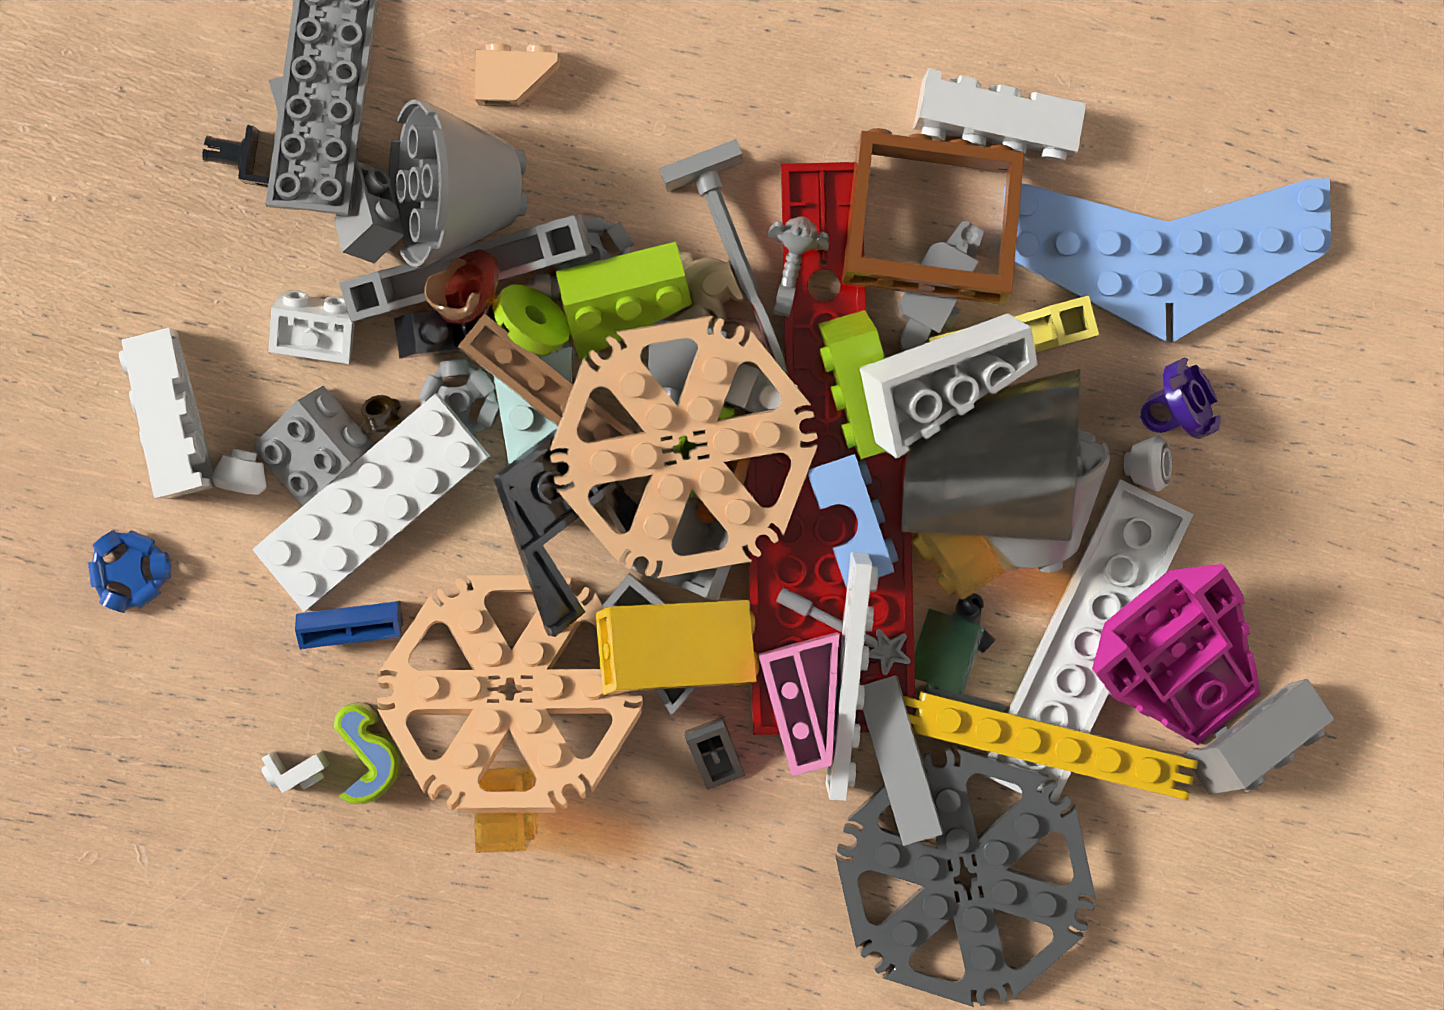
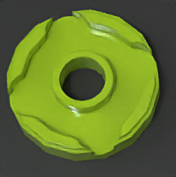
M510 284L496 297L493 305L496 322L500 327L504 323L510 330L507 336L523 349L539 355H550L552 351L556 353L560 351L569 340L571 330L561 308L537 289L523 284Z

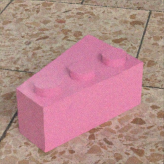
M838 632L758 653L791 776L832 766L839 647Z

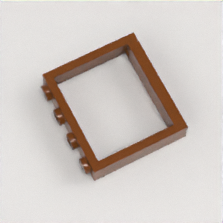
M873 128L869 131L862 130L856 145L842 284L1005 305L1012 294L1024 152L1013 151L1012 147L999 144L990 147L974 146L972 142L964 139H953L949 142L933 140L931 136L926 134H911L907 137L892 135L891 131L882 128ZM872 155L1007 173L998 275L861 257Z

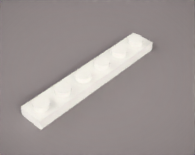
M851 552L835 696L832 766L827 767L826 788L830 800L846 801L847 788L854 787L856 778V764L850 761L852 748H858L860 742V724H855L856 709H863L865 697L864 685H859L861 670L867 671L869 663V647L863 646L865 631H871L873 626V607L868 606L869 591L876 592L878 583V568L872 567L868 553Z

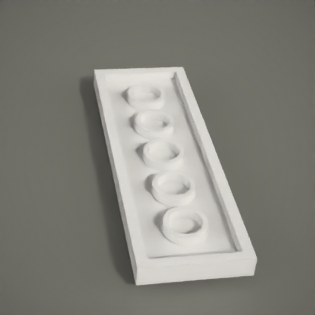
M439 393L434 394L252 550L302 611L305 612L487 460L490 455Z

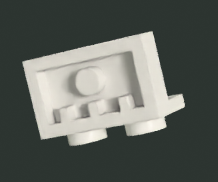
M296 290L279 293L271 307L268 352L349 364L352 359L355 321H350L344 298L337 296L325 299L309 297L305 292Z

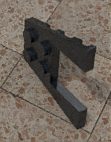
M557 429L553 430L493 476L547 635L556 637L586 613L543 546L579 518L577 513L557 491V489H566L573 486V481L566 485H558L554 481V477L563 476L569 470V465L564 461L551 462L550 456L554 453H567L568 451L567 448L550 450ZM617 481L593 486L588 493L590 504L594 506L601 501L619 532H628L639 506L624 492L625 489Z

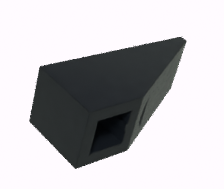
M493 306L476 307L468 316L460 320L448 319L437 311L413 312L394 318L399 359L463 352L458 348L459 344L484 313L496 322ZM503 323L501 327L509 333L510 330Z

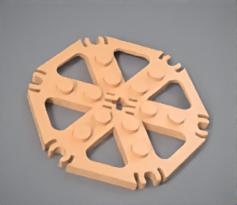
M711 315L616 331L622 337L625 347L621 348L615 338L608 336L606 340L611 345L613 352L607 359L600 358L592 349L589 352L590 358L599 368L597 371L592 369L583 358L550 450L557 448L568 449L567 453L557 452L550 456L552 463L564 461L569 465V470L565 475L554 477L555 484L566 485L572 481L574 483L571 487L557 489V491L619 565L622 554L628 548L630 551L624 559L625 567L631 569L634 560L637 557L643 556L648 560L645 574L650 577L656 570L657 561H661V565L656 577L661 578L751 562L752 560L745 555L742 546L747 545V548L753 555L757 557L762 555L755 545L756 538L764 534L774 543L778 541L777 534L769 527L770 523L775 524L784 535L818 446L817 444L800 446L801 441L811 442L817 439V433H802L799 429L800 422L803 419L814 417V413L806 409L795 413L794 410L800 406L811 404L751 330H748V336L743 345L738 344L745 334L744 327L737 325L733 336L729 338L723 337L721 328L724 319L719 317L713 322L712 333H708V325L713 317ZM690 338L695 341L698 350L676 405L643 365L640 355L642 349L649 344ZM746 361L754 362L780 393L781 402L779 406L774 410L718 419L738 366ZM597 387H606L614 394L644 432L584 442L577 435V427L591 391ZM705 430V432L693 434L695 431ZM671 436V438L660 440V437ZM686 436L689 442H695L696 444L706 442L705 445L695 446L694 449L689 450V457L682 458L679 452H673L672 450L662 452L664 449H670L678 445L679 437ZM781 452L789 456L791 468L777 503L772 507L765 508L755 501L724 462ZM709 455L708 458L697 459V456ZM675 460L674 464H664V462ZM650 475L630 530L626 533L614 532L588 500L590 489L597 484ZM692 489L727 531L728 542L719 550L680 556L673 551L672 540Z
M466 575L473 590L468 591L465 581L459 578L456 580L460 591L458 596L449 598L445 595L442 588L437 590L438 599L442 607H439L433 601L432 595H430L381 668V677L378 678L380 688H391L394 690V693L387 698H377L380 708L378 712L423 793H425L430 783L428 794L433 800L436 799L438 793L442 790L447 789L452 792L447 801V806L450 810L457 808L459 813H557L556 807L550 802L549 797L555 796L556 803L563 810L568 808L563 796L567 789H575L582 799L586 798V788L581 779H584L590 785L593 793L641 716L643 697L639 695L632 696L627 691L620 694L603 695L601 669H552L582 622H590L597 628L596 612L604 608L596 593L590 601L589 588L585 587L581 594L576 597L586 613L556 637L547 635L537 610L511 650L485 607V600L490 594L495 592H532L527 576ZM565 578L569 587L572 588V579ZM436 623H444L450 629L473 670H415L410 666L409 659L428 629ZM513 683L516 689L522 691V693H516L514 700L508 701L505 694L500 693V691L507 690L508 684ZM549 714H611L613 722L593 755L587 759H579L572 754ZM410 715H469L445 754L437 760H429L423 756L406 726L407 718ZM511 734L535 775L537 782L531 790L524 792L484 791L478 783ZM461 796H463V797H464V800H463V802L460 804V802H461Z

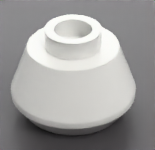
M1154 436L1134 444L1131 452L1125 453L1124 471L1126 476H1131L1134 484L1156 492L1165 488L1170 482L1172 473V455L1169 443L1160 436Z
M233 449L231 456L223 455L211 474L214 486L229 491L259 495L266 489L267 485L263 463L256 461L257 453Z

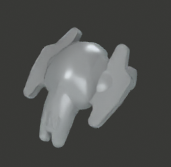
M806 217L792 218L786 222V226H783L782 222H775L770 226L767 237L774 238L777 242L783 243L789 250V254L786 255L787 262L784 264L785 270L782 272L783 278L779 285L773 314L789 317L796 289V278L799 276L798 271H800V263H802L803 259L801 258L802 254L810 250L817 251L822 249L828 251L830 239L828 234L825 232L818 234L815 224Z

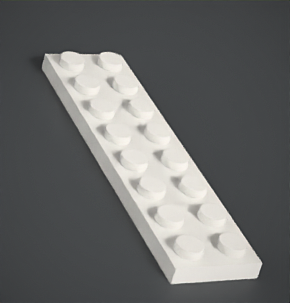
M1121 479L1117 480L1007 713L1090 733L1109 694L1092 670L1104 623L1167 572L1194 514ZM989 751L987 753V756L1047 774L1049 778L1043 781L1038 789L1041 790L1046 782L1054 780L1057 783V787L1049 795V799L1052 802L1058 801L1071 774L1070 771ZM984 775L1000 784H1003L1019 793H1022L1020 787L1013 783H1009L997 778Z

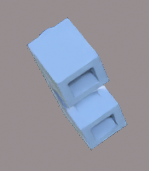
M854 454L809 469L807 474L819 509L836 504L845 505L855 513L858 520V529L855 536L849 542L833 547L845 586L847 587L851 552L868 553L872 567L878 568V577L894 572L892 563L898 561L897 553L892 539H883L879 524L884 523L885 518L878 499L870 501L865 485L871 484L872 480L865 460L857 462Z

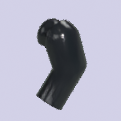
M968 593L961 596L956 604L955 628L983 654L994 643L995 638L980 625L981 609L984 607L982 597L977 593Z

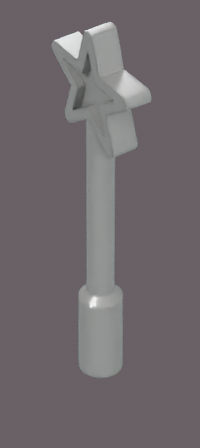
M785 587L782 588L776 602L803 616L810 615L842 632L843 621L814 607L813 602ZM877 629V639L865 633L864 644L872 648L869 650V658L880 659L883 675L888 674L893 662L910 663L911 660L900 650L907 638L906 634L902 633L889 639L880 629Z

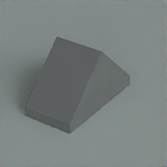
M723 717L685 730L686 742L707 790L745 776Z

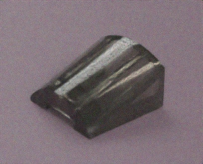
M1080 369L1008 385L995 394L989 392L973 403L974 408L962 416L957 413L939 425L940 430L927 439L921 437L908 446L909 451L906 454L902 531L1069 541L1072 539L1078 453Z

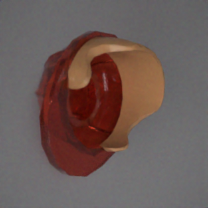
M481 249L468 252L459 258H453L445 270L428 277L425 285L426 300L449 323H470L481 318L484 313L488 315L496 300V286L500 271L497 259L492 253Z

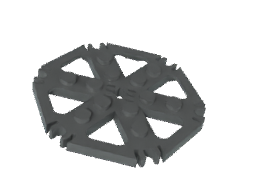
M958 746L960 763L957 764L955 763L952 749L947 747L945 748L947 760L943 765H935L931 761L929 751L924 752L923 758L926 775L944 832L943 835L936 836L937 845L919 841L903 846L899 833L879 826L878 817L880 813L891 804L884 784L848 817V821L857 822L862 825V828L860 829L857 825L851 823L844 825L843 832L854 835L856 842L852 846L838 844L837 852L845 857H853V859H845L836 855V862L856 949L861 943L871 939V941L863 945L860 955L865 958L873 951L882 954V960L875 965V971L878 974L884 972L890 963L893 964L892 968L883 974V979L972 1007L974 1005L971 999V990H976L977 1002L980 1006H986L984 993L987 989H996L999 992L1001 1002H1005L1007 1000V992L1004 984L1008 982L1014 999L1084 937L1083 933L1075 932L1069 929V927L1072 926L1080 931L1087 930V922L1077 919L1075 913L1080 908L1094 910L1095 905L1089 898L1079 897V895H1088L1095 899L1096 896L1076 806L1074 804L1071 810L1060 815V812L1070 807L1072 803L1071 798L1067 795L1059 802H1052L1049 799V795L1056 789L1057 783L1054 780H1050L1039 790L1038 787L1041 783L1049 778L1047 774ZM980 773L1019 786L1022 790V798L977 837L966 788L969 777ZM1057 831L1066 838L1073 869V878L1067 885H1062L1009 867L1047 833ZM975 854L976 863L972 862L971 855ZM959 857H963L965 867L968 868L969 873H977V877L971 879L970 891L972 896L968 897L966 887H963L962 881H954V877L960 875L959 868H961ZM951 859L952 868L948 867L947 860ZM873 870L922 887L880 924H873L866 918L858 879L863 872ZM978 886H982L984 896H980ZM954 891H958L960 901H956ZM994 909L1047 925L1053 931L1052 941L1023 967H1010L1004 959ZM951 918H954L965 967L963 977L954 982L916 971L909 963L911 954Z

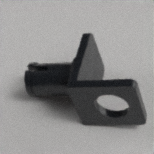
M247 125L245 138L242 142L206 136L204 145L208 146L207 148L220 151L203 149V162L238 166V179L245 184L268 187L269 178L253 175L259 139V130L255 126Z

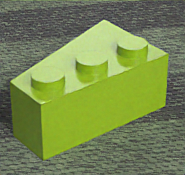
M676 241L556 271L563 306L579 361L589 357V352L592 349L597 353L611 346L606 340L608 336L615 338L617 341L622 340V337L616 331L650 326L692 304Z
M865 310L818 324L825 345L824 348H820L826 372L832 371L836 386L831 387L834 402L838 411L844 409L848 423L841 425L848 448L855 447L861 459L886 452L885 449L875 442L860 371L861 367L885 359L876 327Z

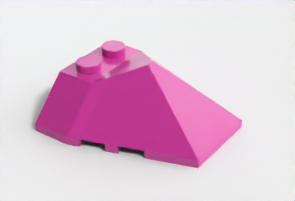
M1223 564L1169 570L1104 623L1092 670L1114 699L1136 708L1141 714L1161 722L1166 728L1197 745L1261 694L1254 654L1249 650L1248 645L1249 625L1243 617L1242 605L1245 604L1244 596Z

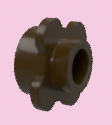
M376 395L366 400L361 409V414L365 419L361 426L363 432L373 434L376 431L386 432L397 427L402 422L400 416H398V410L401 408L400 402L386 395Z

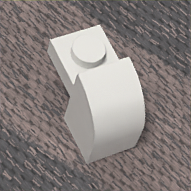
M741 363L736 370L724 403L741 410L756 413L776 409L781 402V396L762 371Z

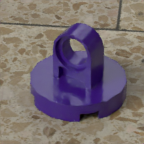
M1185 357L1165 366L1163 372L1164 389L1152 394L1147 399L1141 409L1140 418L1144 426L1152 432L1163 433L1182 426L1191 437L1201 439L1219 430L1221 416L1213 417L1211 405L1218 401L1209 380L1197 364L1188 367V359ZM1157 403L1165 405L1170 410L1171 419L1168 421L1155 419L1150 411L1151 405Z

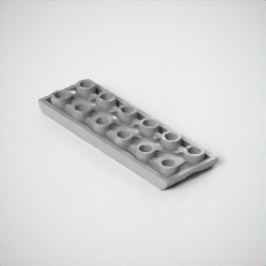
M378 0L293 1L266 207L349 215L352 205Z

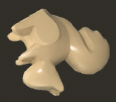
M678 249L693 305L677 315L673 320L674 322L712 316V313L726 320L728 317L724 308L725 302L731 299L737 302L749 300L740 288L730 261L724 262L709 257L693 260L690 252H682ZM713 317L708 325V328L712 329V325L714 322Z

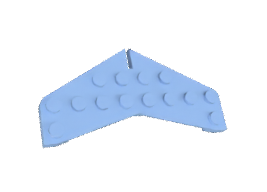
M1330 178L1307 179L1169 222L1036 186L1022 184L1015 264L1079 298L1089 295L1092 305L1162 342H1166V304H1171L1172 342L1320 258L1328 251L1331 244ZM1006 184L1003 186V201H1004V202H1005Z

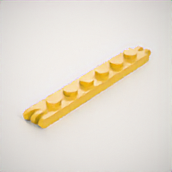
M920 692L919 699L903 696L906 706L916 708L915 715L908 714L914 733L1189 801L1190 792L1184 789H1176L1175 786L1177 781L1193 785L1194 776L1179 773L1180 765L1189 769H1197V760L925 692Z

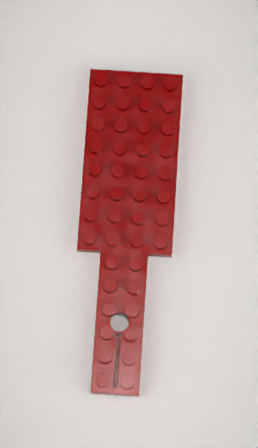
M855 162L781 163L782 225L786 226V222L792 218L806 217L815 224L817 233L820 234V173L821 232H825L826 225V233L830 239L828 251L821 249L822 261H826V265H821L820 250H810L802 254L801 258L803 259L802 263H800V271H798L799 276L796 278V289L789 317L784 316L787 376L798 386L799 391L811 404L800 406L794 411L796 413L799 410L806 409L814 413V417L803 419L800 422L799 429L802 433H817V439L811 442L801 441L800 446L818 445L809 469L854 454L857 462L865 460L872 480L871 484L865 485L870 501L878 499L885 518V522L879 524L883 539H892L898 561L892 563L894 572L878 577L876 592L869 591L868 606L873 607V626L871 631H865V633L877 639V629H880L889 639L902 633L906 634L907 638L900 650L911 661L909 664L893 662L888 674L883 675L880 659L869 658L867 671L861 670L859 685L897 676L903 696L915 698L910 445L908 446L909 451L899 458H895L886 451L861 459L855 447L848 448L841 426L848 423L844 409L838 411L831 391V387L836 386L835 378L832 371L826 372L820 348H824L825 345L818 324L863 310L866 311L865 287L842 284ZM863 235V244H862V254H861V257H865V253H864V235ZM782 243L783 270H785L784 264L787 262L786 255L789 254V250ZM820 270L831 271L838 277L840 282L838 295L827 302L814 299L808 290L810 277ZM781 452L750 457L751 461L747 471V491L760 506L765 508L772 507L777 503L791 468L789 456ZM807 474L784 535L775 524L770 523L769 527L777 534L778 541L774 543L767 535H760L756 538L755 545L762 555L757 557L749 551V558L752 560L749 562L750 611L753 612L755 618V631L752 635L753 650L759 658L758 653L838 632V675L842 632L810 615L803 616L776 602L780 591L785 587L813 602L814 607L841 621L844 620L847 587L843 581L833 547L845 544L855 536L858 529V520L855 513L845 505L836 504L819 509ZM759 658V672L756 675L757 682L752 683L753 735L780 734ZM906 706L908 714L915 715L916 708ZM856 709L855 724H860V733L869 732L863 709Z

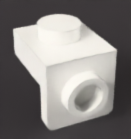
M273 751L262 757L265 766L261 769L272 788L279 787L280 791L284 793L299 783L302 789L305 790L325 778L321 770L329 766L330 763L323 751H320L287 771L277 753Z

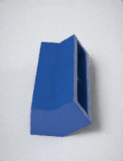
M393 601L297 613L295 633L299 649L401 637V626H403L401 602Z

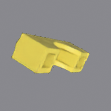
M1089 295L1015 316L1016 319L1031 327L1036 353L1099 336ZM958 331L929 338L928 340H926V343L956 333Z

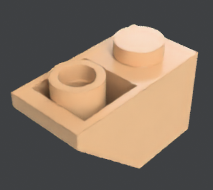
M487 44L486 50H476L475 101L478 105H521L560 68L558 52H551V47L546 45H528L527 51H511V46L506 44Z

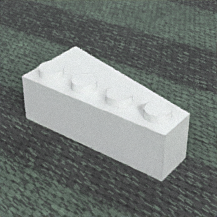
M931 68L927 69L921 83L913 128L922 130V134L929 135L935 140H945L946 135L962 137V139L972 142L974 146L986 147V142L1012 147L1013 151L1024 152V154H1026V149L1041 151L1042 158L1065 162L1066 156L1073 157L1078 152L1086 103L1037 92L1030 93L1029 99L1022 98V91L1015 87L1000 84L991 85L989 90L981 88V83L977 82L975 78L961 75L959 78H950L949 81L941 79L942 71Z
M1007 313L861 367L860 371L875 442L895 458H899L909 451V445L921 437L929 438L940 430L939 425L957 413L962 416L975 407L973 404L975 401L989 392L995 394L1037 366L1031 327Z

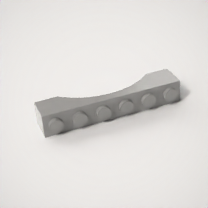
M577 214L464 247L425 267H412L406 263L339 283L350 321L354 322L427 301L425 285L428 277L445 270L453 258L464 259L467 264L461 266L451 276L446 287V295L593 254L583 216L582 214Z

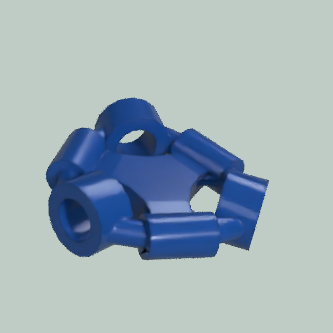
M112 530L102 536L92 545L94 548L92 562H88L91 588H96L100 597L99 603L121 613H125V610L136 606L140 609L161 594V586L166 579L171 578V563L168 553L162 552L156 547L154 539L130 530L129 533H118ZM124 544L126 552L119 560L110 564L103 559ZM147 555H150L152 581L145 579L143 573V558ZM116 581L126 585L131 589L130 598L114 590L107 589L108 584Z

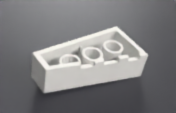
M165 328L121 340L123 350L119 351V359L124 373L129 375L131 390L129 391L130 402L135 414H137L140 440L145 452L154 498L172 499L216 487L211 479V474L214 470L177 330Z

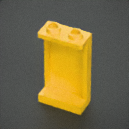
M749 600L613 606L596 612L603 695L620 694L626 691L721 685L739 687L757 682L756 675L759 672V658L753 650L752 635L755 631V618L753 612L749 610Z

